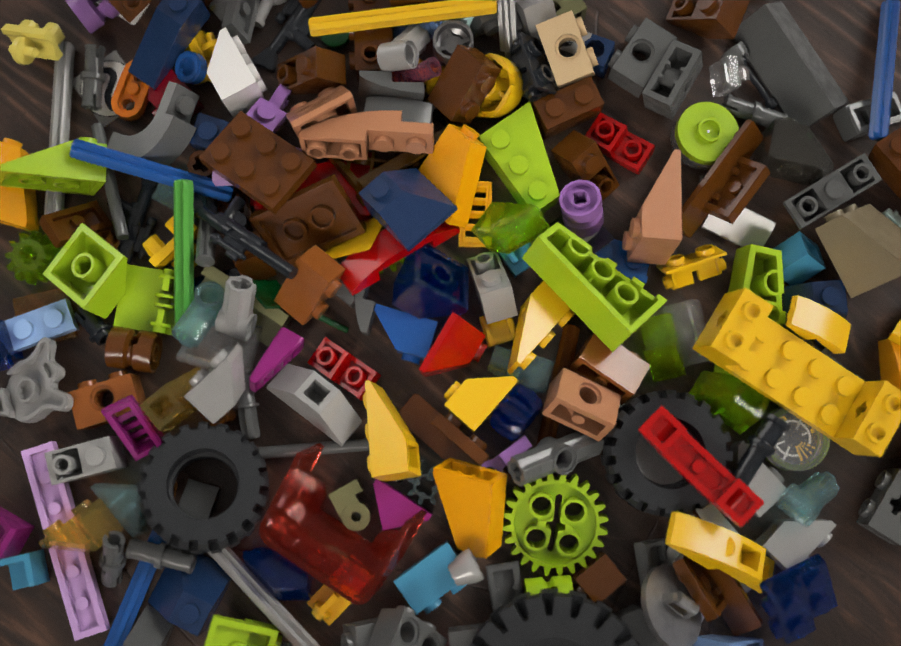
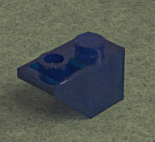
M257 547L253 551H243V559L246 566L278 601L311 600L313 561L309 550L301 547H288L286 550L272 551L270 548Z

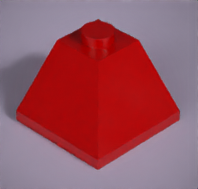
M452 312L419 367L420 374L428 377L467 367L471 364L472 360L479 362L488 347L483 343L486 335Z

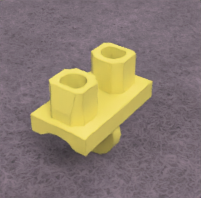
M24 19L19 25L5 24L1 28L3 34L11 39L12 44L8 50L14 61L18 64L29 65L35 58L58 61L63 56L59 45L65 39V36L57 23L48 22L43 28H40L33 20Z

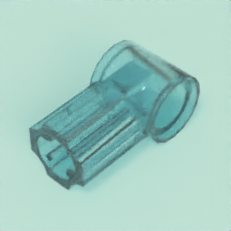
M210 281L201 283L196 287L194 300L172 329V336L180 344L189 348L198 347L213 326L223 306L224 290L221 285Z
M498 345L495 346L487 372L500 377L514 376L519 380L518 385L535 392L546 393L555 367L553 361L536 356L525 370L518 366L510 375L507 370L512 350Z
M827 471L823 473L816 472L799 486L795 483L791 484L781 495L777 507L803 526H810L818 517L822 508L837 496L840 487L836 483V477Z

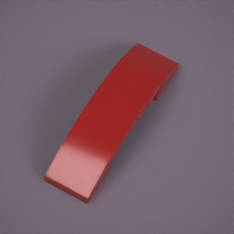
M444 221L409 252L384 229L378 233L369 250L351 254L340 264L346 269L340 280L353 296L379 281L380 271L428 243L435 248L460 233V228L449 225Z
M661 405L638 431L682 477L741 528L765 502L740 478H735L686 431V427Z

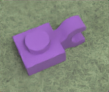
M280 84L269 102L260 97L246 114L275 133L286 119L285 114L287 113L282 110L288 104L289 100H287V97L291 94V90Z
M523 436L492 460L485 461L481 466L491 467L496 471L503 472L504 467L511 460L512 456L527 451L532 447V444L526 436Z

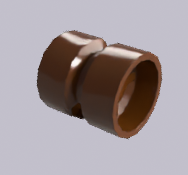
M114 326L106 340L104 354L106 366L125 370L132 366L134 371L154 374L159 367L162 357L163 337L161 333L141 330L136 334L134 329Z

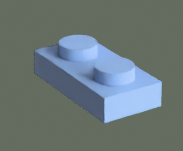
M62 299L5 320L14 351L18 352L36 346L42 338L55 339L80 330L77 320L74 318L70 300Z

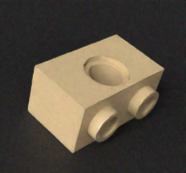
M571 10L535 25L556 84L560 89L595 75L593 67L599 64L593 48L586 49L582 37L588 34L581 16L575 18ZM566 41H573L578 46L577 52L572 57H564L560 53L561 46Z

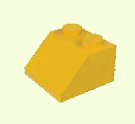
M514 376L466 379L462 384L456 381L444 394V398L447 400L444 407L474 432L519 380Z

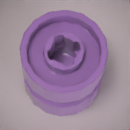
M65 0L90 34L105 25L106 17L114 19L120 14L105 0H102L97 7L94 5V2L100 0Z
M576 180L564 186L559 197L564 226L578 237L592 236L600 230L604 222L602 197L599 188L588 180Z

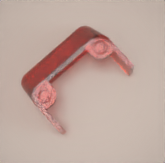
M318 443L297 452L260 524V537L271 549L349 602L357 605L364 604L377 593L405 555L427 512L424 510L419 511L403 524L400 532L395 529L383 530L376 536L373 543L355 531L347 529L343 523L320 509L326 498V488L320 479L311 474L325 447Z

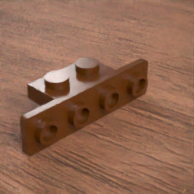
M749 119L745 121L682 206V234L691 238L708 214L733 224L771 173L766 165L749 159L763 141V135L754 121Z
M417 393L413 394L399 410V414L409 430L442 459L446 460L450 457L479 466L485 461L492 460L485 452L488 446L475 434H472L470 438L459 430L463 424L450 412L444 417ZM503 469V473H507L508 483L512 477L507 471Z
M693 510V514H690V516L701 519L696 510ZM681 553L672 562L677 578L684 583L692 596V600L699 605V612L702 613L707 622L722 615L734 636H739L762 626L763 620L738 580L720 569H707Z

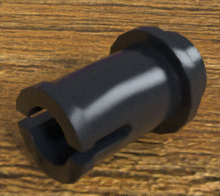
M82 307L78 310L82 315L79 312H75L74 318L90 335L89 340L97 345L105 344L108 334L112 329L111 324H105L100 316L84 310Z

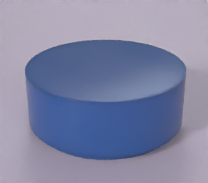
M192 51L181 53L175 63L176 76L184 83L199 84L207 74L205 58L201 54Z

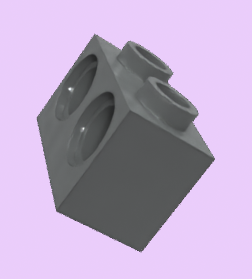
M398 605L396 608L381 609L368 646H445L447 638L436 631L437 627L416 617V612L413 609Z

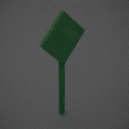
M252 280L257 285L255 297L264 309H282L280 305L274 302L282 287L277 280ZM324 315L318 319L344 333L349 331L348 327Z

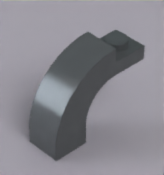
M169 81L151 123L140 133L131 136L113 132L107 148L169 166L185 150L196 131V127L189 123L200 96L178 83Z

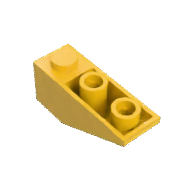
M544 281L530 294L520 308L507 370L510 375L518 366L525 370L537 356L532 351L538 345L544 348L556 335L552 329L557 324L562 328L575 314Z
M370 380L365 381L366 392L363 394V404L367 410L368 423L365 425V435L369 441L370 455L367 457V467L371 477L383 482H390L421 476L418 442L383 387Z

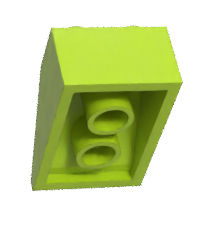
M77 138L107 148V144L98 143V140L95 138ZM71 140L2 163L0 165V186L94 196L106 183V167L70 157V149L73 142Z

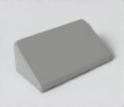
M745 207L733 224L708 214L701 228L740 247L749 244L764 247L776 226V222Z

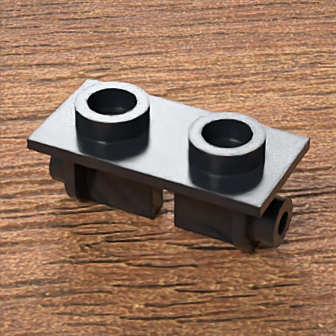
M518 32L519 40L511 44L510 54L521 73L527 69V72L522 75L524 96L529 98V101L534 102L541 98V93L544 91L555 95L557 92L553 83L554 75L547 66L544 57L545 50L541 41L536 37Z

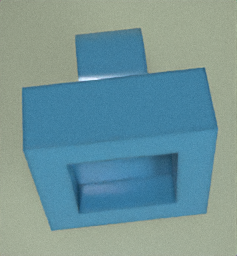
M524 233L497 250L498 255L515 278L530 268L522 259L523 255L532 245Z

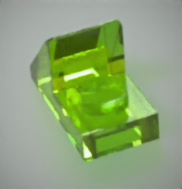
M672 313L650 317L640 328L646 350H643L647 363L651 365L649 369L654 382L687 375Z

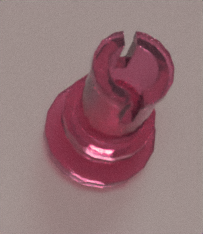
M429 57L419 63L414 69L392 72V81L426 82L440 76L442 68L435 57Z

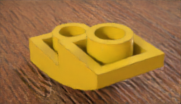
M799 295L792 296L790 309L787 313L786 326L803 340L816 339L833 354L845 353L851 324L834 311L817 302Z

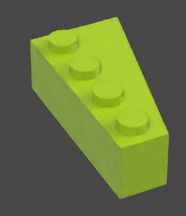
M559 222L539 235L522 257L612 352L668 301L660 294L654 297L643 289L645 284L636 277L629 279L615 269L618 264L608 257L606 259L598 257L592 252L591 245Z
M749 244L736 249L728 292L747 288L774 306L768 317L784 327L783 324H786V311L782 309V294L784 293L782 251L755 244ZM715 364L713 373L734 377Z

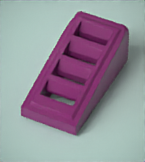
M285 327L280 328L249 377L250 390L256 393L296 357L304 348V338Z
M132 394L101 409V413L135 461L147 456L153 446L158 448L163 443L161 438L164 434ZM128 406L131 409L118 417L114 414ZM133 416L137 417V419L125 425L122 423ZM140 424L143 426L132 433L129 431ZM145 433H148V436L140 440L136 439L137 437Z

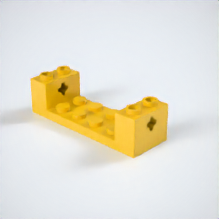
M747 288L725 293L692 349L852 454L881 457L901 422V390L886 380L864 381L770 319L768 315L774 306Z

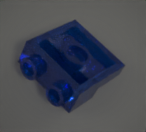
M819 553L759 583L764 596L760 599L761 605L771 618L767 621L768 626L775 638H782L787 645L815 631L816 627L813 619L819 615L826 614L838 606L826 561Z

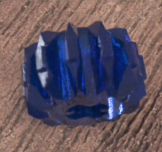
M522 384L517 385L498 404V407L493 412V416L490 418V424L502 437H506L510 441L517 440L534 422L542 408L543 402L530 388H526Z

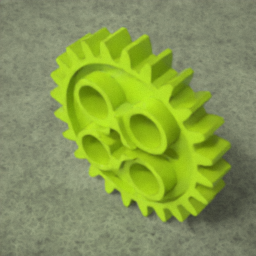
M552 473L547 475L546 478H540L533 483L525 484L523 490L514 486L513 492L517 498H506V504L512 510H504V518L510 521L503 523L502 530L511 532L504 537L505 543H515L511 548V554L513 556L522 553L520 557L521 565L526 564L529 560L532 561V572H535L541 565L544 568L545 576L549 575L551 568H556L558 576H562L563 567H568L569 571L574 574L575 563L578 562L586 568L587 564L584 557L588 555L596 559L597 555L593 547H604V543L598 535L608 534L607 528L600 525L608 521V516L598 512L605 508V504L603 501L594 502L599 496L597 489L587 492L590 487L589 481L585 480L579 485L577 473H574L569 480L566 479V475L559 474L558 477H554ZM560 494L562 495L558 510L560 523H557L555 527L554 547L552 550H548L547 546L551 536L549 522H552L554 519L555 499ZM538 497H545L550 501V504L544 510H537L532 506L533 501ZM573 502L581 504L582 510L579 514L570 516L565 513V508L568 504ZM533 529H539L545 533L544 537L538 542L530 541L527 538L528 533ZM565 535H573L577 538L576 543L571 547H564L559 542Z

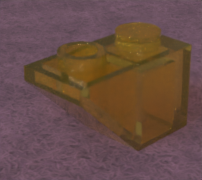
M200 366L168 382L139 405L159 431L170 432L197 410L184 396L192 387L188 381L201 369Z
M87 498L71 510L74 516L63 524L58 519L44 529L42 532L46 537L38 543L42 548L91 553L103 546L102 539L105 534L108 536L109 541L108 532H121L124 528L101 498L93 503Z

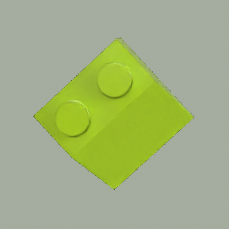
M81 223L44 271L43 275L84 310L106 319L125 295L127 257L86 224Z

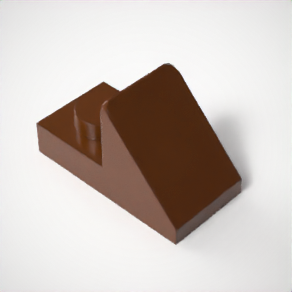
M96 200L42 215L38 222L55 248L64 246L81 223L86 224L96 233L105 229H111L113 226Z

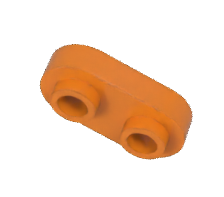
M133 60L125 65L111 99L113 111L125 121L139 119L145 112L149 101V86L143 82H137V78L128 72ZM129 103H135L133 109L126 110V106Z

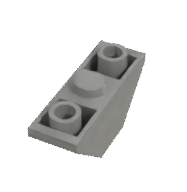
M287 364L267 385V389L341 447L362 424V420L342 392L314 370Z

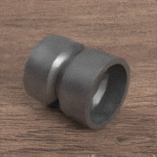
M457 20L446 21L438 26L433 36L434 62L437 67H445L458 44L474 48L473 33L469 26Z

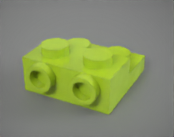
M213 614L204 646H281L282 635L278 634L279 630L274 624L247 618L239 620Z

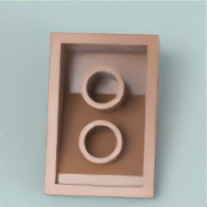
M340 85L336 88L329 87L318 94L317 98L308 103L303 101L294 105L290 109L291 112L285 115L299 139V132L305 128L331 118L358 112L351 92Z
M674 149L636 218L631 219L629 230L624 231L622 249L627 251V262L665 265L682 241L681 150Z

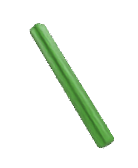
M177 179L173 182L174 324L176 338L188 339L194 336L193 181Z

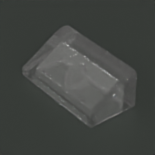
M690 299L662 307L677 368L709 362V359L692 349L706 326L700 301L698 299Z

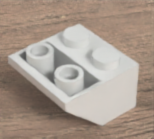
M226 27L221 29L208 66L207 75L234 118L240 111L246 114L260 97L265 99L262 92L266 91L267 88L238 35L231 38Z

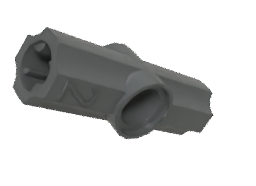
M578 431L559 439L551 436L545 437L540 440L535 448L512 456L511 460L507 462L508 472L512 476L514 483L519 486L555 472L561 475L569 474L574 470L577 463L599 455L603 450L604 439L599 442Z

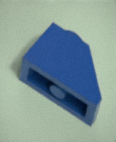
M376 304L374 310L397 353L402 354L401 359L419 365L420 360L425 359L433 345L438 321Z

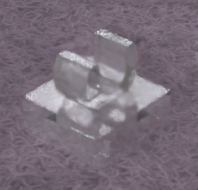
M726 55L709 67L713 97H724L741 87V80L750 79L748 67H739L737 56Z

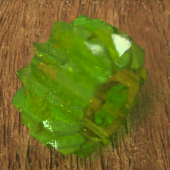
M32 230L30 235L24 232L19 233L20 242L9 241L13 251L4 253L6 258L12 260L5 267L9 271L15 272V279L19 281L26 280L30 285H36L38 279L43 283L49 282V279L43 273L61 250V247L55 248L46 234L42 236L41 232L37 230ZM32 255L37 256L36 260L31 259Z

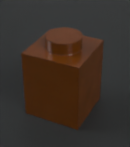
M602 551L597 554L596 559L592 558L586 563V568L582 566L572 575L577 582L573 586L574 590L586 594V599H591L593 602H596L597 599L602 602L627 580Z

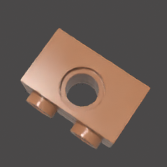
M563 368L549 384L542 415L600 442L616 425L621 395Z

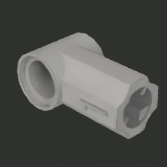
M419 24L409 25L392 42L380 44L377 49V61L382 71L394 72L416 68L419 56L426 50V45L431 41L428 30H424Z
M245 275L230 276L226 281L223 306L215 321L216 331L243 341L250 339L257 323V314L253 313L257 285L253 283L252 278Z

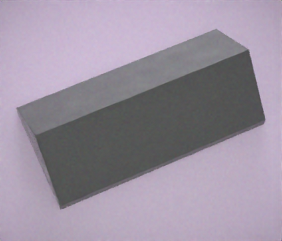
M782 1L764 4L740 24L733 41L735 44L742 41L749 52L748 64L770 97L777 100V107L780 112L788 114L787 122L795 135H798L850 103Z

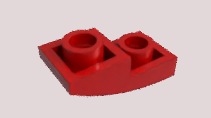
M601 112L585 135L596 141L604 155L637 175L640 174L655 151L654 144L630 133L626 125Z
M326 337L307 362L362 401L363 394L366 392L365 381L370 380L376 384L381 377L378 372Z

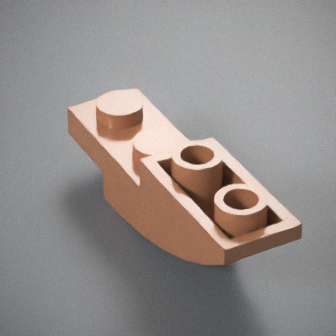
M367 111L347 114L314 124L299 132V141L302 152L315 159L367 160L369 150L433 154L434 123L403 122L402 111Z

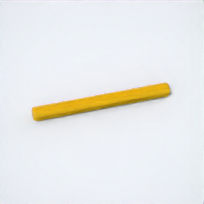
M444 0L309 18L308 26L311 36L318 37L492 15L497 13V0Z

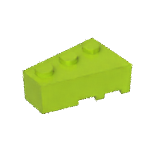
M529 101L481 134L478 140L487 147L485 159L530 221H533L556 205L560 194L531 102Z

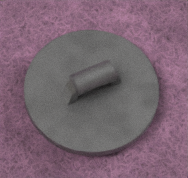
M665 564L652 568L646 574L641 588V606L649 630L663 646H692L697 641L701 630L702 616L701 612H699V605L692 600V596L684 583L677 578L674 566Z

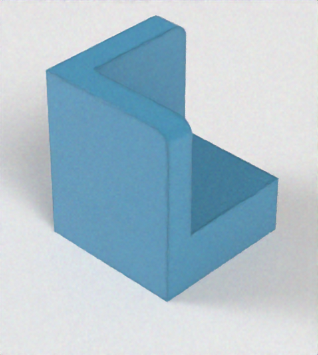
M800 231L773 248L782 251L783 280L790 286L802 284L826 269L818 245Z
M44 549L0 560V566H9L13 590L32 587L50 581Z

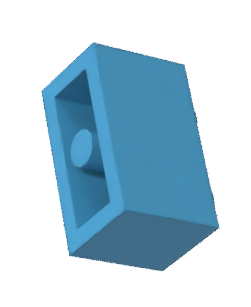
M448 539L395 577L393 581L408 604L416 612V615L422 610L426 614L430 613L442 603L440 597L448 591L455 594L466 586H457L449 572L448 565L458 556V553Z

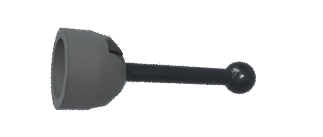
M742 41L721 56L729 67L734 69L741 68L764 99L766 108L773 110L777 107V100L770 98L747 66L749 52Z

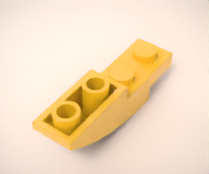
M677 511L671 512L665 541L666 545L707 569H720L758 593H770L775 561L765 556L766 548L719 525Z

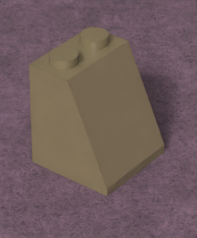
M856 203L844 209H839L823 217L826 223L815 228L851 298L901 276V228L871 204L858 208Z

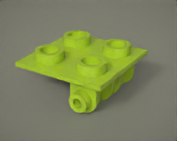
M127 264L126 291L117 304L113 326L175 336L174 270L165 268L160 270Z

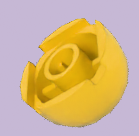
M487 53L485 56L502 70L496 78L494 87L488 92L481 104L477 116L501 118L511 113L521 101L523 96L522 74L513 61L498 54Z

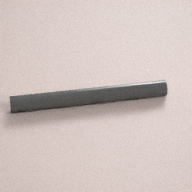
M102 123L92 124L93 138L97 139L98 143L108 145L104 125ZM106 168V183L104 187L116 239L125 240L129 238L115 172L112 169Z
M367 438L348 439L342 447L335 441L264 446L258 447L262 458L276 459L369 451V441Z

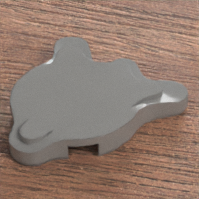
M46 337L40 339L35 350L28 358L19 361L8 370L6 374L11 375L7 388H0V416L15 418L22 423H36L43 420L52 411L68 412L72 409L74 403L72 395L58 389L59 381L65 376V369L55 361L57 345L53 339Z

